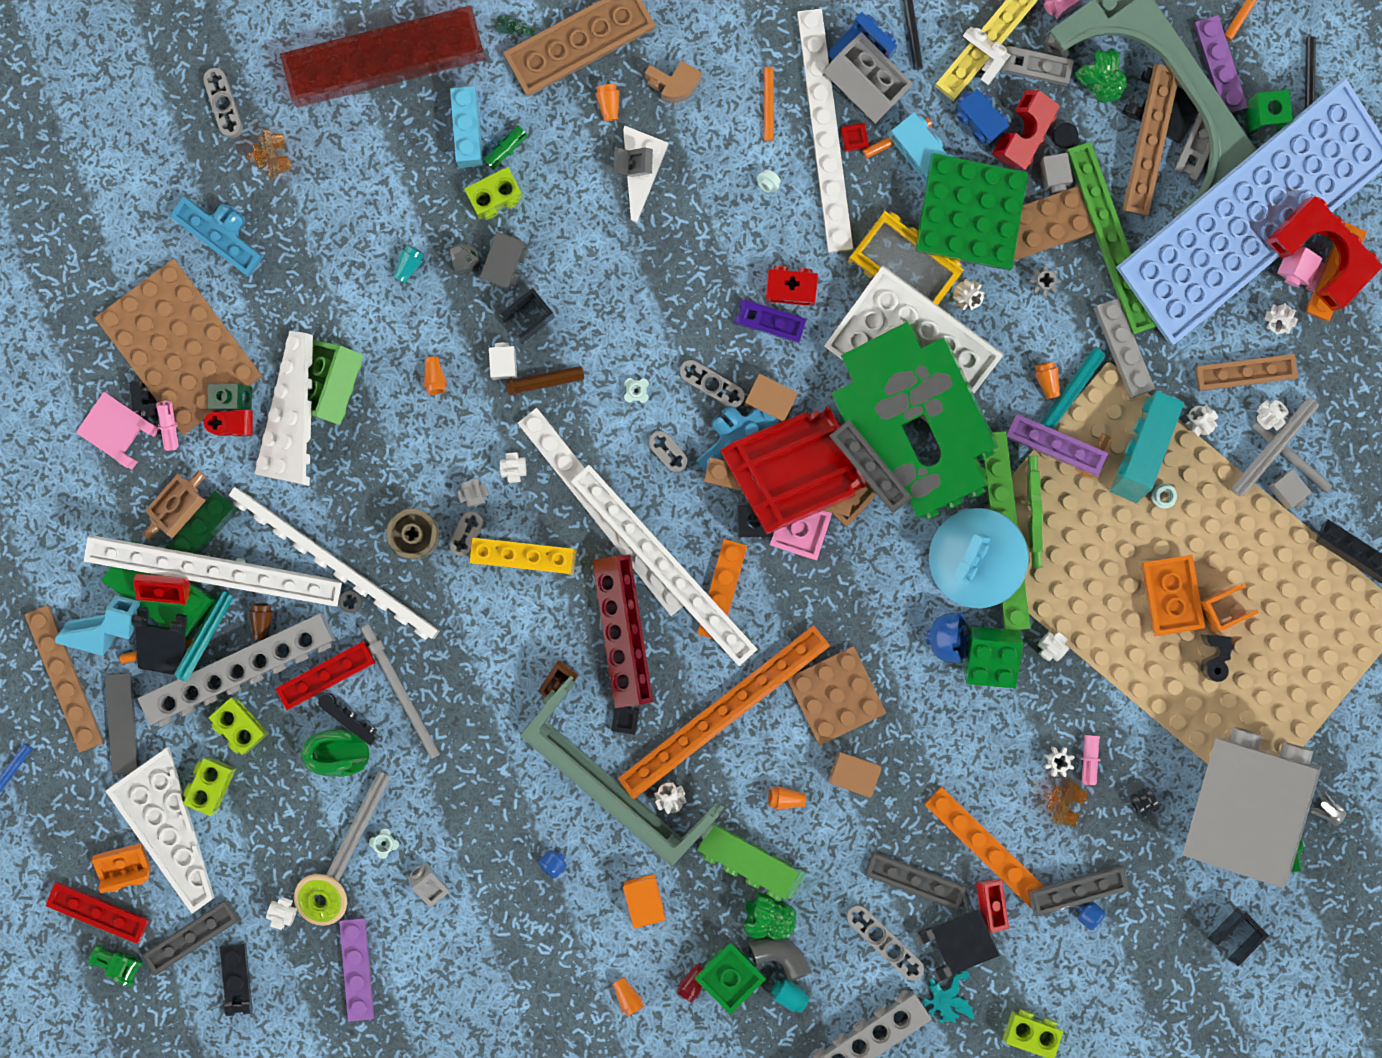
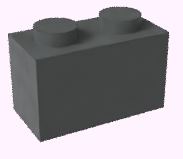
M496 232L480 276L481 281L509 292L512 286L516 287L520 277V273L517 272L520 263H525L528 255V250L525 249V242Z

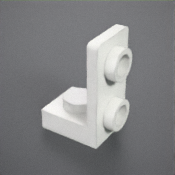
M970 27L963 37L990 56L982 68L985 73L981 78L982 81L989 85L1011 55L1007 53V49L1002 44L993 43L989 40L983 30Z

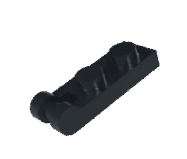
M324 694L319 697L318 704L324 711L368 745H374L380 738L376 734L377 729L367 721L364 724L356 719L358 714L347 706L344 709L339 706L333 694Z
M247 944L221 945L220 957L225 1016H234L235 1013L243 1012V1015L252 1014ZM242 995V1002L234 1003V996Z

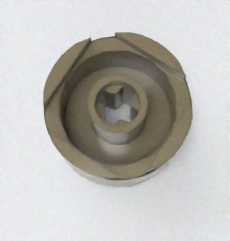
M405 509L390 520L386 536L389 545L395 553L404 558L418 560L431 555L435 551L440 541V529L436 520L428 513L418 509ZM415 528L416 532H419V536L415 537L414 541H412V537H409L408 533L413 532Z

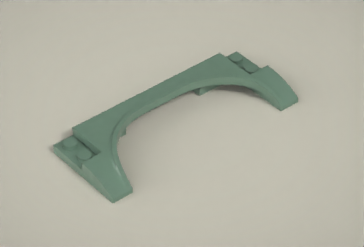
M1091 0L1050 30V33L1063 52L1083 40L1103 35L1122 36L1138 41L1147 46L1149 50L1154 51L1165 62L1191 99L1207 129L1210 159L1202 186L1193 199L1175 213L1176 216L1256 151L1245 132L1154 0Z

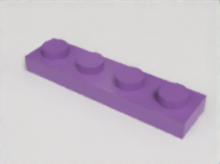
M1219 15L1195 22L1193 26L1214 89L1232 114L1246 110L1248 106Z
M1016 414L1007 433V439L1096 477H1099L1109 456V453L1018 414Z
M366 917L343 919L339 922L348 1022L374 1019Z

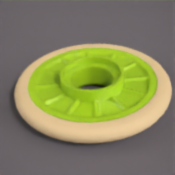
M312 874L303 878L296 886L294 904L299 914L305 920L315 925L325 926L337 922L344 915L347 907V896L341 884L334 878L324 874ZM320 894L324 896L326 904L319 905L315 901V895Z

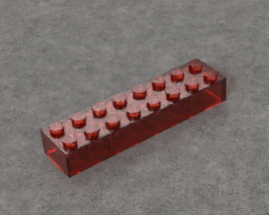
M472 5L280 53L291 101L297 108L486 60Z

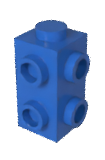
M978 89L972 93L967 91L957 100L959 104L955 111L957 112L958 120L963 125H968L973 130L974 138L980 144L984 143L986 147L998 139L1002 133H1005L1010 126L1007 123L1008 119L1005 114L1000 110L996 111L991 105L990 97L985 92L981 93Z

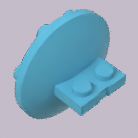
M983 508L963 510L949 517L936 531L929 551L930 570L938 588L955 603L970 608H987L1009 599L1023 583L1029 563L1027 544L1017 525L1005 515Z

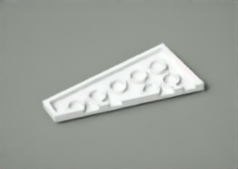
M289 331L265 433L262 438L261 450L256 463L255 475L310 486V477L306 476V465L310 464V455L306 454L307 442L311 439V401H308V389H312V379H308V368L312 364L313 335Z
M167 747L107 789L106 793L189 911L194 913L215 897L188 807L183 805L185 797H183L182 787L170 747Z

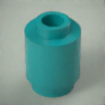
M786 978L782 981L777 980L771 990V994H773L772 1000L792 1012L797 1011L801 1013L810 998L806 994V990L791 981L789 982Z

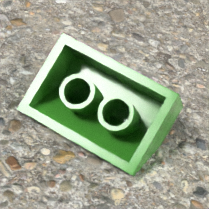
M313 340L312 364L308 368V379H312V389H308V401H311V417L337 425L341 424L346 414L350 395L354 390L357 374L361 369L363 354L340 345Z

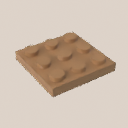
M854 646L787 679L819 746L886 714Z

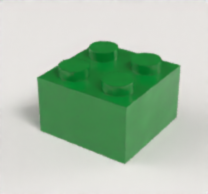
M970 626L964 664L966 684L1016 689L1023 649L1020 631Z

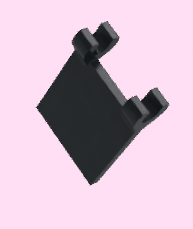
M1148 67L1147 70H1144L1139 80L1150 85L1153 68ZM1178 86L1166 137L1181 144L1198 110L1186 92ZM1146 99L1141 107L1130 101L1129 104L1124 106L1121 114L1142 122Z
M138 607V615L133 614L131 618L136 632L138 669L175 675L178 666L186 654L185 633L188 622L187 615L177 614L176 621H172L170 628L147 624L149 609Z
M980 909L937 926L919 931L918 935H916L920 945L935 939L946 964L935 968L936 971L933 972L937 982L1000 956Z

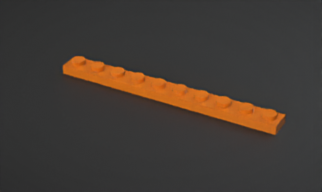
M814 625L622 774L618 780L633 800L830 647L829 643Z

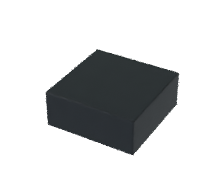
M624 707L615 708L611 731L636 735L640 710Z

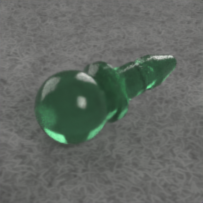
M506 14L497 16L494 21L496 31L501 34H536L534 28L521 24L517 18H511Z

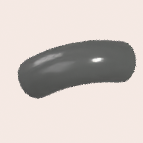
M764 937L747 942L748 950L755 966L770 961L778 962L784 968L789 982L812 973L808 961L800 948L788 939L774 940Z

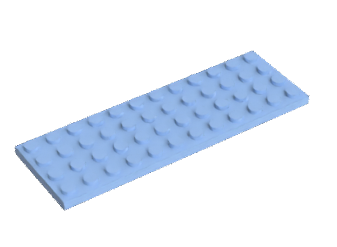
M1347 79L1338 81L1296 116L1293 122L1283 127L1116 267L1170 345L1176 344L1279 257L1266 242V239L1305 199L1316 195L1322 198L1328 204V209L1333 212L1382 171V135Z

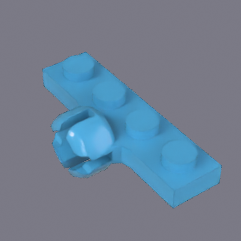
M183 196L170 215L172 219L246 276H251L264 257L239 237V230L244 225L245 218L241 213L237 214L236 209L227 204H221L215 213L210 215L188 197Z
M729 406L721 412L730 422L727 424L721 417L715 416L712 421V427L717 431L720 438L696 462L706 472L710 457L725 461L720 453L721 449L737 440L776 425L780 420L756 408L749 414L742 416L736 408Z

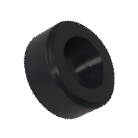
M1071 123L1058 125L1053 132L1055 145L1062 149L1072 147L1078 140V130Z

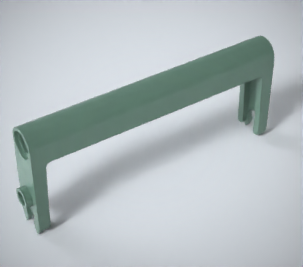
M570 676L557 692L552 689L543 701L546 705L520 737L672 867L700 836L704 839L713 829L711 824L724 807L722 805L719 807L715 803L684 836H679L636 798L633 800L624 787L548 723V718L576 684L572 681L573 677Z

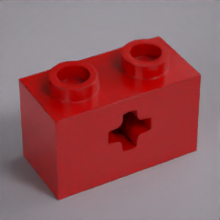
M774 266V269L768 270L765 302L814 306L816 302L818 273H813V270L808 268L788 271V267ZM790 280H794V285H799L793 291L789 290L788 285H785L789 284Z

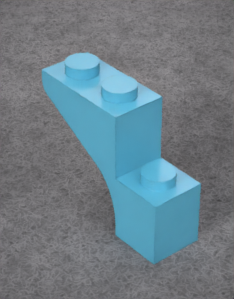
M115 595L106 608L105 615L67 621L61 632L56 636L55 643L103 656L113 641V635L125 639L131 637L135 630L131 618L133 614L138 615L137 609L140 606V601Z

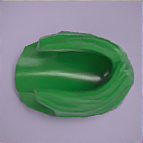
M341 729L326 730L316 733L307 739L301 750V759L305 767L317 775L327 777L350 776L365 769L369 760V747L366 742L354 733Z

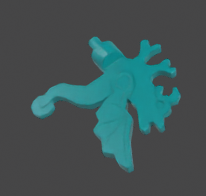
M961 971L960 974H956L953 977L951 987L944 991L939 982H935L933 977L929 979L931 983L929 988L933 994V999L923 998V1001H925L923 1006L933 1004L932 1009L928 1010V1013H931V1017L934 1016V1011L940 1010L939 1015L943 1016L942 1019H938L940 1023L945 1021L956 1023L955 1018H959V1015L952 1011L950 1006H953L957 1012L965 1014L972 1020L975 1019L972 1013L973 1007L968 1005L967 1000L955 997L959 992V980L961 978L967 980L970 977L968 971Z

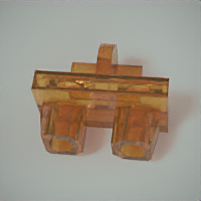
M270 129L262 130V135L259 136L262 150H260L259 143L252 144L253 152L249 153L247 157L249 162H256L258 169L265 168L264 160L268 178L272 180L276 179L278 174L290 171L291 163L288 156L276 157L275 150L285 149L283 133L271 134Z
M1068 779L1060 798L1059 795L1062 788L1056 785L1052 794L1044 792L1043 796L1049 799L1046 806L1047 809L1053 811L1056 802H1058L1050 821L1060 826L1065 824L1075 827L1079 814L1068 809L1072 801L1084 805L1088 792L1078 787L1079 784Z

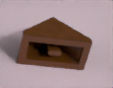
M558 660L537 692L546 697L552 689L557 692L570 676L573 677L572 681L575 682L580 674L561 660Z

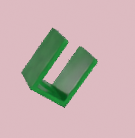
M1289 90L1256 93L1246 102L1248 106L1245 110L1248 134H1253L1263 125L1275 124L1276 131H1280L1288 123L1293 122ZM1273 101L1274 114H1271L1268 110V104Z

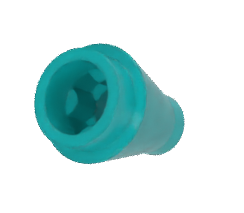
M407 245L405 250L402 249L393 277L406 284L411 275L424 262L422 259L425 254Z

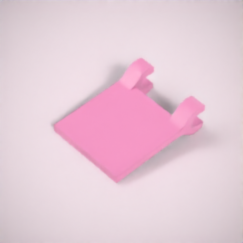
M103 392L76 433L110 455L124 467L133 470L138 461L125 454L126 450L140 430L155 437L160 429L137 413L132 412L131 409L106 392Z

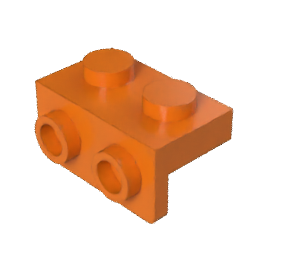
M142 843L93 855L91 860L100 880L98 887L100 893L107 891L115 892L122 887L130 885H141L149 879L151 864Z

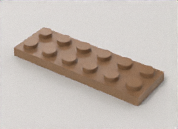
M600 0L503 52L525 95L529 97L656 29V25L642 0Z

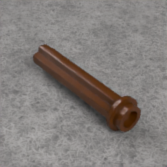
M578 366L518 379L510 377V380L505 382L508 395L516 397L518 393L583 381L585 376L583 368Z

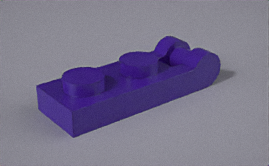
M740 300L738 306L740 308L739 315L735 316L733 322L735 325L799 344L806 318L751 301ZM750 311L757 313L755 321L748 319Z

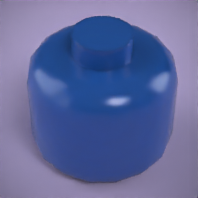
M549 850L539 860V866L548 876L555 879L566 869L567 864L564 861L566 857L560 851L556 853L553 850Z
M1090 902L1088 905L1084 903L1078 909L1080 912L1078 916L1079 922L1089 930H1094L1106 916L1105 911L1095 902Z

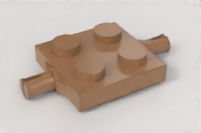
M197 470L195 475L188 481L177 474L145 510L150 516L151 524L142 535L151 540L160 529L173 538L206 501L198 493L197 486L207 476L200 470Z

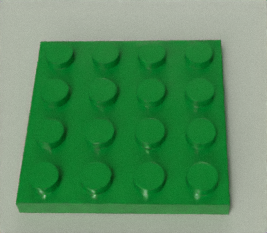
M933 153L930 158L915 252L1007 271L1012 270L1028 173Z

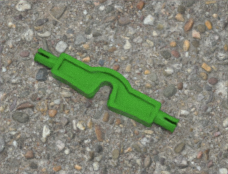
M1027 456L1029 471L1027 472V503L1031 509V516L1028 519L1029 550L1032 559L1031 568H1042L1043 509L1038 456Z

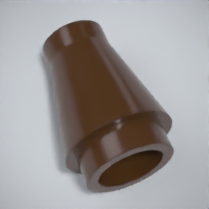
M252 603L251 609L248 612L253 639L264 640L268 638L273 610H271V604Z

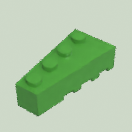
M711 824L713 829L702 840L698 851L703 853L702 858L712 864H715L716 861L725 866L724 871L736 877L738 873L747 878L745 881L747 884L757 889L760 886L769 890L767 894L778 901H781L782 898L791 899L794 897L806 874L805 870L801 868L794 869L789 866L790 864L786 860L774 855L770 856L765 849L753 843L748 844L746 839L717 824Z

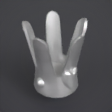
M1327 792L1325 794L1332 804L1321 794H1318L1322 801L1321 806L1327 812L1319 808L1310 807L1311 813L1327 820L1328 824H1331L1333 827L1338 826L1341 822L1346 824L1343 821L1346 811L1338 804H1335Z

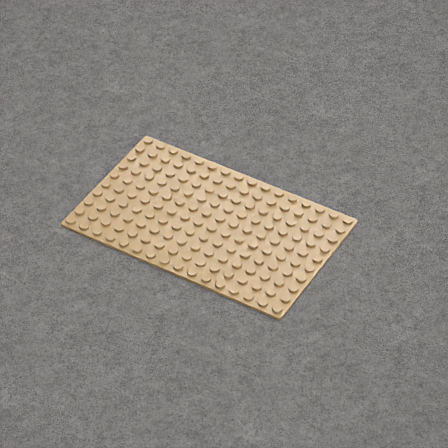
M1110 362L1106 363L1076 398L1054 428V430L1109 453L1099 477L1035 450H1032L1028 455L1038 456V471H1040L1043 509L1042 568H1031L1032 559L1029 550L1028 528L1031 509L1027 503L1028 457L1012 474L1018 528L1025 538L1029 554L1028 569L1024 578L1029 614L1052 634L1058 631L1068 639L1065 645L1207 765L1215 739L1220 736L1229 738L1232 727L1261 734L1260 747L1280 753L1283 742L1304 747L1382 653V589L1355 566L1315 541L1317 534L1256 483L1252 485L1244 496H1237L1231 489L1244 473L1200 436H1196L1179 419L1152 490L1138 503L1109 492L1117 470L1126 454L1125 449L1135 433L1133 428L1144 412L1141 410L1146 397H1151V395L1145 393L1130 399L1118 368ZM1169 484L1174 487L1177 492V500L1172 507L1162 509L1153 503L1152 491L1156 486ZM1161 492L1160 499L1166 501L1168 498L1167 494ZM989 503L984 507V509H989ZM1193 554L1200 600L1235 584L1245 583L1246 585L1245 588L1211 603L1220 623L1247 610H1258L1259 612L1220 632H1211L1204 618V629L1154 636L1141 563ZM1201 634L1232 637V644L1235 648L1231 652V660L1225 661L1229 668V674L1222 682L1208 680L1202 674V660L1214 655L1216 648L1206 646L1202 641Z

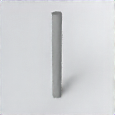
M1258 421L1251 426L1269 443L1276 436L1272 431L1263 428ZM1287 445L1280 452L1325 493L1332 488V485Z

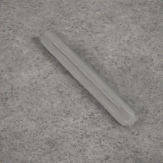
M1307 398L1231 489L1237 496L1241 497L1247 493L1319 407L1317 401L1313 398Z
M380 771L377 773L326 874L336 881H339L391 778L385 772Z

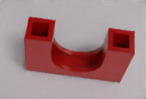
M1315 195L1305 199L1266 239V242L1281 258L1293 255L1313 234L1329 238L1338 250L1339 265L1335 274L1316 294L1332 311L1343 309L1382 269V264L1375 253L1364 247L1360 237L1351 233L1345 227V222L1328 209V204L1322 198Z

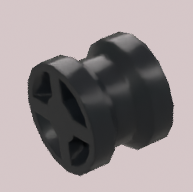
M1149 787L1143 789L1142 793L1138 795H1130V801L1140 818L1145 817L1150 811L1156 812L1160 809Z

